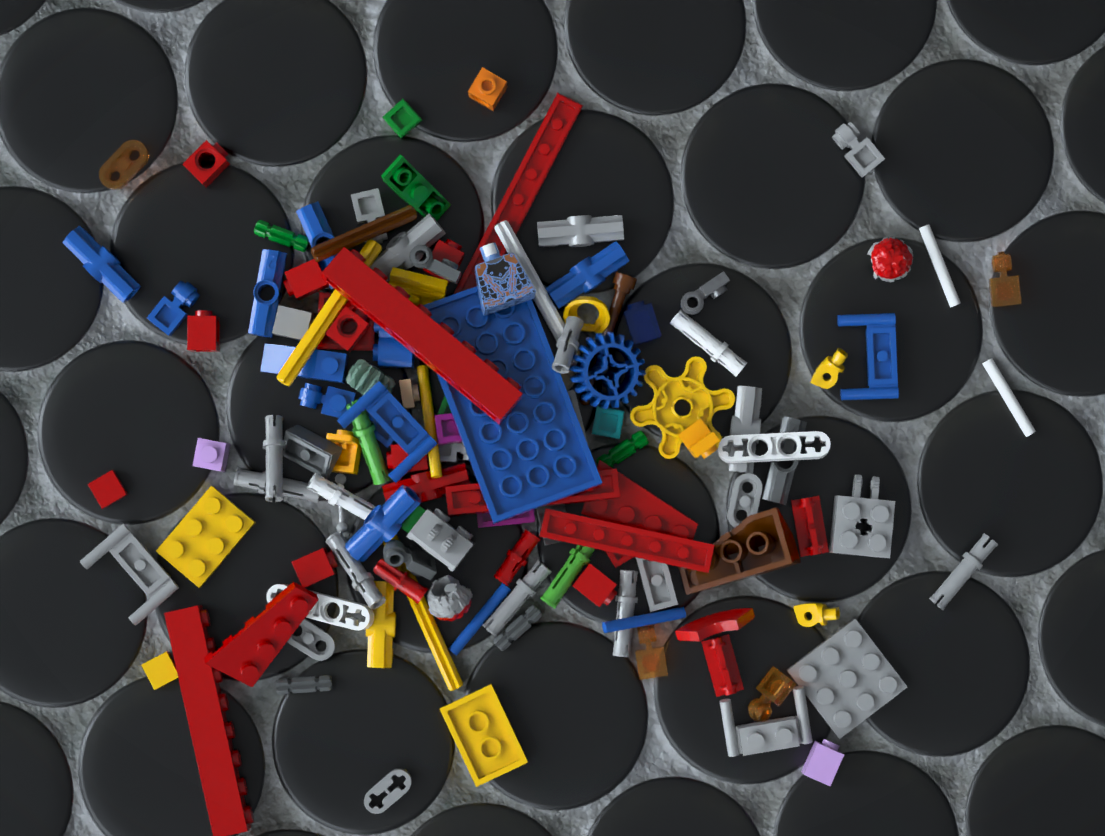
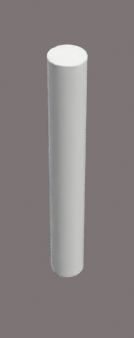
M930 225L919 228L950 308L961 304Z
M993 358L982 363L1025 436L1027 437L1036 432Z

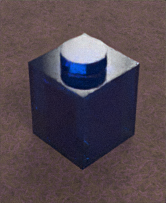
M639 301L628 305V311H625L623 315L631 340L634 342L633 346L661 338L662 335L652 304L645 305L644 301Z

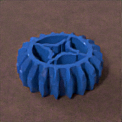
M607 332L604 337L602 333H596L595 341L591 337H587L585 340L588 347L579 345L578 350L581 352V355H573V360L577 361V365L570 366V371L576 372V375L570 377V381L573 383L579 382L575 386L574 391L582 393L581 400L585 402L590 400V405L593 407H597L600 404L602 409H608L610 404L613 408H619L620 401L625 404L629 403L627 394L632 396L638 395L634 386L642 387L643 382L638 380V376L646 374L644 370L639 369V366L645 363L644 359H636L641 350L638 348L632 349L634 342L632 340L625 341V336L622 334H618L615 337L613 332ZM608 348H616L623 355L625 361L615 362L612 354H609ZM596 354V364L588 369L591 359ZM607 366L616 367L608 371L607 375L599 374L607 370ZM626 372L625 379L619 386V377ZM600 379L603 387H606L607 393L597 392L589 380Z

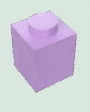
M198 438L193 466L225 472L230 444Z
M824 739L822 743L814 741L801 772L814 780L831 786L844 754L838 751L839 745Z

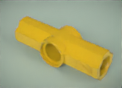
M374 581L386 601L382 606L373 610L374 622L366 629V637H368L367 667L392 668L393 637L395 638L396 634L394 586L386 581Z

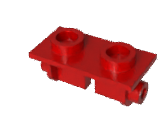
M819 496L791 500L800 557L829 552Z
M729 634L701 641L716 697L727 696L744 690Z

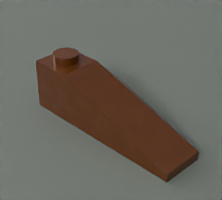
M778 507L748 516L742 523L731 531L726 532L720 539L714 542L709 573L682 567L678 568L685 593L689 595L801 563L794 536Z

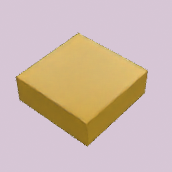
M168 651L141 665L154 690L178 678L176 665Z

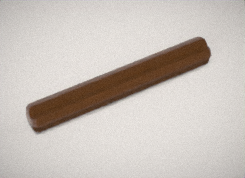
M408 205L312 247V256L316 262H320L338 254L343 247L350 249L414 221L417 218V212L414 207Z

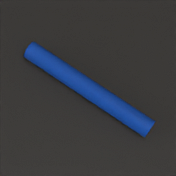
M502 583L448 648L453 654L457 656L503 601L511 591L508 586Z
M684 607L606 621L602 623L604 633L683 619L686 618V611Z

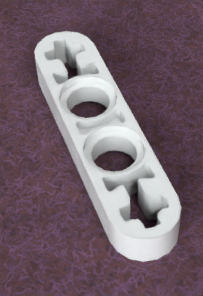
M819 431L730 435L721 439L718 445V454L726 463L820 459L828 454L831 442L825 433ZM800 438H805V444H812L814 438H819L820 443H825L826 446L822 447L820 452H815L814 447H805L806 454H801L802 444ZM792 439L796 443L797 449L793 454L782 452L780 444L783 440ZM758 440L764 441L768 446L767 453L761 456L754 454L751 449L752 444ZM742 441H748L747 457H743L744 450L735 451L732 457L728 456V452L722 450V448L727 447L729 442H733L734 447H743Z
M273 585L267 592V602L269 603L276 597V593L282 592L289 585ZM312 591L317 594L319 600L306 618L352 630H365L373 624L374 613L367 605ZM332 602L337 603L340 608V614L335 619L329 617L327 613V607ZM362 610L361 614L366 619L358 625V619L346 616L348 612L360 613Z

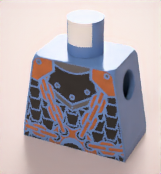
M490 243L480 248L484 262L476 265L474 272L483 316L535 298L536 290L514 253L500 256L496 243Z

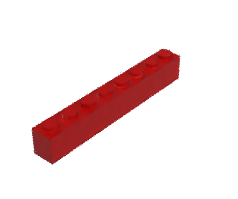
M343 247L322 271V279L500 425L522 399L523 393L519 391L521 386L512 378L504 379L498 374L499 368L490 360H481L475 355L476 349L467 341L463 340L461 343L453 337L454 331L443 322L440 324L436 323L430 318L432 313L421 304L416 306L408 300L410 295L398 285L395 288L386 281L388 277L376 267L372 270L364 263L366 259L354 249L350 252Z
M201 604L166 612L164 616L213 836H229L247 832L251 828L250 823H254V816L251 806H246L244 795L248 794L245 778H240L238 767L242 766L239 750H234L232 739L235 738V730L232 721H227L225 712L229 710L226 693L221 694L219 683L223 682L222 672L205 664L204 657L211 651L213 653L217 651L214 638H209L207 627L211 626L208 610H203Z

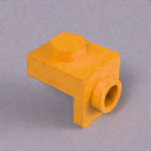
M698 419L678 435L694 458L700 455L704 459L718 449L715 444L720 441L716 434L709 430L702 419Z
M337 430L336 434L327 433V440L343 448L332 472L357 475L362 450L358 438L354 437L353 432L347 430Z

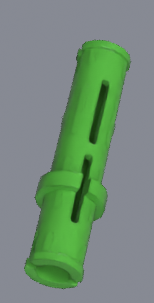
M355 400V401H352L351 403H348V404L346 405V408L349 409V408L352 407L358 400ZM365 409L352 421L354 426L352 431L354 436L358 437L373 484L380 485L386 483L391 478L388 476L389 473L374 433L376 429L374 422H370Z
M577 545L575 549L572 548L569 552L571 555L540 599L556 609L558 603L584 565L590 563L591 560L589 558L595 549Z

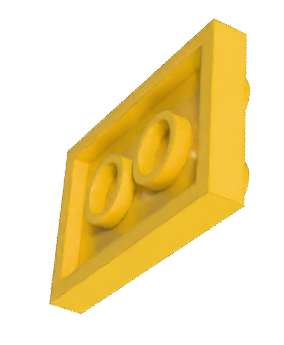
M210 486L156 552L198 588H201L256 522L214 486Z
M492 684L440 708L476 787L528 763V759Z

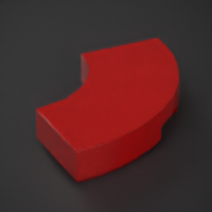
M740 608L699 618L675 631L677 640L702 641L714 634L739 630L755 618L753 608Z

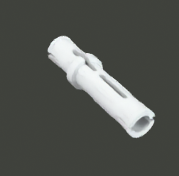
M682 309L671 320V325L709 354L713 362L717 361L735 377L746 366L747 362L729 349V345L725 341L722 343Z
M316 472L307 485L308 490L321 495L328 500L329 504L341 506L364 520L376 507L344 489V485L330 482Z

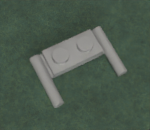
M124 523L80 560V563L88 570L109 551L150 599L128 617L135 626L179 589V586L171 579L167 571Z
M804 686L793 688L797 716L735 726L731 699L720 700L728 756L734 757L739 754L746 756L800 746L799 744L812 743Z

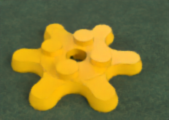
M691 357L686 363L684 373L679 377L668 376L657 365L647 367L644 380L653 389L654 397L648 405L637 406L630 413V419L634 425L643 427L652 424L660 428L662 440L659 444V453L666 459H672L678 455L682 443L678 436L679 433L698 419H702L709 430L713 431L721 441L720 433L712 426V416L719 410L731 408L735 403V395L731 390L720 389L712 391L705 387L703 377L707 365L701 357ZM678 400H686L690 404L691 409L686 416H679L675 412L674 405Z

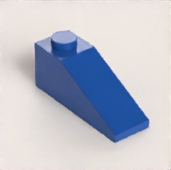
M265 343L261 372L278 374L296 347ZM315 349L297 377L345 384L349 355Z

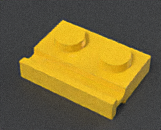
M392 267L389 284L394 288L397 285L403 288L410 295L408 300L416 306L445 298L448 280Z

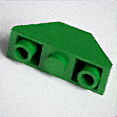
M399 155L381 175L383 181L402 200L414 207L416 212L423 218L430 214L437 221L451 206L402 155Z

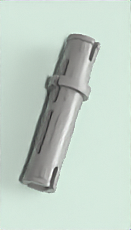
M268 415L265 417L266 440L263 441V449L266 450L265 500L268 502L273 501L274 490L275 502H280L284 500L283 449H285V441L283 440V417L276 415L275 426H273V415Z
M237 467L234 485L258 490V493L264 494L266 492V471L260 473ZM283 478V496L304 499L318 503L320 497L319 494L307 489L308 483Z
M342 532L333 533L326 539V543L352 580V587L355 591L360 592L370 610L379 608L385 603L386 599L375 585L373 575L365 570L360 561H357L350 555L345 548L347 541Z
M985 533L982 534V537L969 553L965 552L962 555L964 559L936 592L930 596L929 599L934 604L944 596L937 604L940 609H945L976 569L980 570L983 567L981 563L998 546L992 539L983 548L990 539Z
M537 560L523 579H518L516 582L517 586L482 626L487 628L486 630L493 636L497 637L503 627L530 596L533 597L537 593L535 590L552 571Z
M620 570L618 595L615 596V601H617L616 620L634 616L635 603H638V597H636L638 571ZM633 628L615 631L613 656L631 657Z

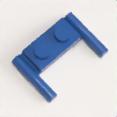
M895 313L837 316L838 326L866 325L867 327L866 349L869 388L840 389L841 400L899 398Z
M380 381L337 420L345 429L366 409L408 454L388 474L395 483L438 444Z

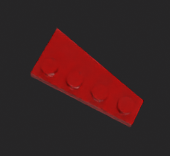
M599 460L597 470L614 469ZM618 471L620 498L585 502L581 512L583 515L598 520L693 540L698 526L696 521Z
M292 582L265 605L266 609L257 617L252 616L244 623L245 627L233 636L231 634L222 642L223 646L213 653L211 651L204 657L205 664L253 687L319 600L317 594Z

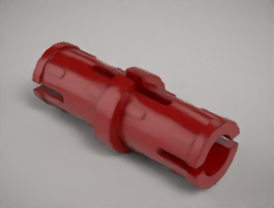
M525 529L513 549L508 550L506 553L508 556L493 576L509 586L521 566L526 565L528 562L526 559L541 539Z

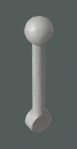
M341 473L337 474L335 482L344 485L346 476ZM339 506V523L336 529L338 532L345 533L348 527L345 523L344 508Z

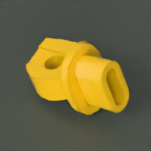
M838 348L832 357L827 356L815 370L810 383L824 389L833 387L837 382L838 373H842L845 369L843 362L848 357L847 352ZM825 373H829L831 377L829 379H825L823 375Z
M803 603L794 606L798 623L805 627H811L817 623L825 626L828 620H838L840 618L839 607L827 608V605L822 603ZM807 612L812 614V619L806 617Z

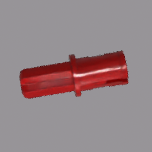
M380 559L373 569L376 575L394 586V591L398 589L417 604L428 590V588H425L409 577L407 571L403 573L398 568L387 564L384 559Z

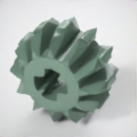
M364 359L357 360L351 366L345 378L352 388L363 395L378 381L390 393L393 392L396 384L393 378Z

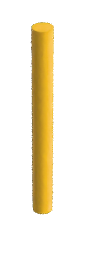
M421 365L416 368L424 428L438 443L428 366ZM437 444L428 452L431 478L442 477L439 446Z

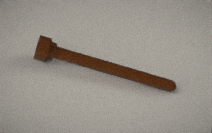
M618 272L615 273L612 283L615 284L613 290L616 291L609 309L611 319L608 327L602 333L604 337L607 332L614 333L626 294L629 295L630 291L634 290L637 282L636 278ZM596 354L593 357L590 368L596 364ZM589 380L592 387L595 389L598 380ZM580 396L579 400L582 405H588L590 403V400H588L587 402L581 400Z

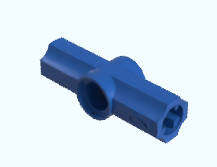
M319 201L296 211L311 247L316 246L322 238H335ZM336 255L319 262L322 271Z
M79 225L66 236L62 243L84 264L83 267L99 283H103L122 303L131 299L138 292L141 285L120 266L121 262L107 248L101 247L84 228Z
M615 241L593 257L589 256L573 266L568 274L559 278L545 289L554 304L560 309L582 293L586 294L595 289L606 280V277L615 273L630 261L621 246Z
M269 249L262 250L257 284L253 290L254 301L248 334L273 338V326L278 305L282 298L281 289L287 253ZM267 286L273 287L275 290L274 297L269 301L262 300V289Z
M402 485L383 505L376 506L369 513L364 521V525L345 543V548L354 559L364 562L383 542L390 541L398 533L402 522L421 504V499L409 486Z

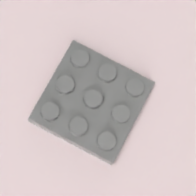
M855 618L787 669V672L797 685L804 686L805 695L839 739L907 688V685Z

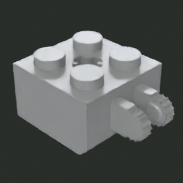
M855 474L852 497L839 495L834 497L829 552L890 559L895 501L878 499L880 477L873 476L870 482V499L860 498L863 479L861 475ZM860 519H864L865 524L868 525V531H864V535H860V530L855 527L856 523H861Z
M436 508L434 511L427 509L406 537L414 540L425 551L444 563L453 572L475 545L471 541L473 535L462 526H458L456 529L448 522L451 518L440 509Z

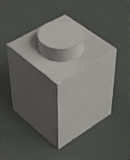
M278 305L272 333L277 336L300 341L313 323L315 315L311 312Z

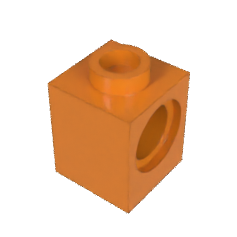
M482 67L468 90L469 98L494 111L508 87L507 81Z

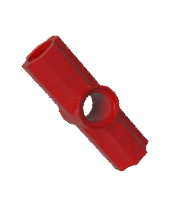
M463 463L442 469V477L431 478L429 470L412 475L409 479L399 480L397 483L392 482L383 485L382 489L385 501H387L402 485L409 486L416 492L422 503L443 497V494H446L445 487L470 484L466 465Z

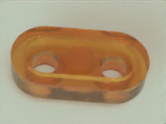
M129 140L123 143L100 168L99 178L101 183L111 190H119L125 187L148 162L149 152L146 146L137 140ZM133 151H139L140 155L137 160H131L130 154ZM114 171L120 173V177L116 181L111 180V174Z

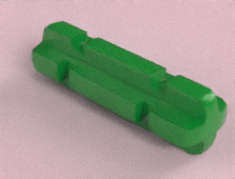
M258 220L255 225L254 233L260 237L265 238L267 236L271 241L288 247L294 246V249L305 252L309 245V240L306 236L300 234L297 236L295 232L276 225L270 226L268 222Z
M637 431L631 435L632 438L630 440L625 439L609 450V454H603L597 458L596 462L598 464L599 460L613 468V464H619L634 454L637 448L641 449L646 446L649 441L642 431Z

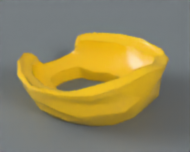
M579 296L565 307L563 318L566 324L567 317H579L577 309L580 305L589 303L596 306L599 311L598 318L594 324L584 323L581 331L603 333L609 325L611 318L608 308L596 297Z

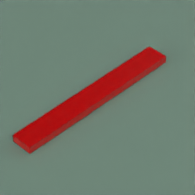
M557 93L453 294L477 286L474 271L476 265L484 262L480 252L482 246L496 243L500 256L507 254L504 245L495 231V226L507 220L515 235H517L583 105Z

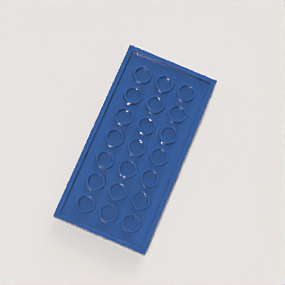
M476 286L423 305L432 313L430 318L436 323L440 324L443 322L454 331L453 337L461 343L463 340L467 341L476 349L475 355L483 361L488 359L499 368L498 374L504 379L512 378L521 386L519 391L523 393L522 399L499 425L437 374L493 524L601 485L602 480L561 374L552 369V363L555 358L532 299L483 316Z

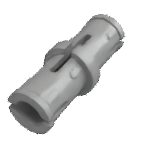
M569 316L566 318L562 336L557 340L556 346L558 349L552 363V369L558 373H569L573 355L578 352L580 345L578 339L584 325V321L579 317Z

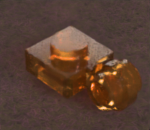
M1004 251L997 252V255H992L993 272H999L1000 278L989 279L991 307L1021 304L1019 275L1007 277V271L1012 270L1010 254H1005Z
M654 625L637 627L639 643L646 644V649L635 650L639 679L668 676L664 647H652L651 642H657Z
M773 666L756 687L762 693V696L750 702L748 706L750 717L757 722L768 720L772 714L770 703L773 702L780 706L796 686V683Z

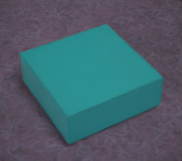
M597 406L592 434L620 439L625 411L611 408L602 409L601 406Z

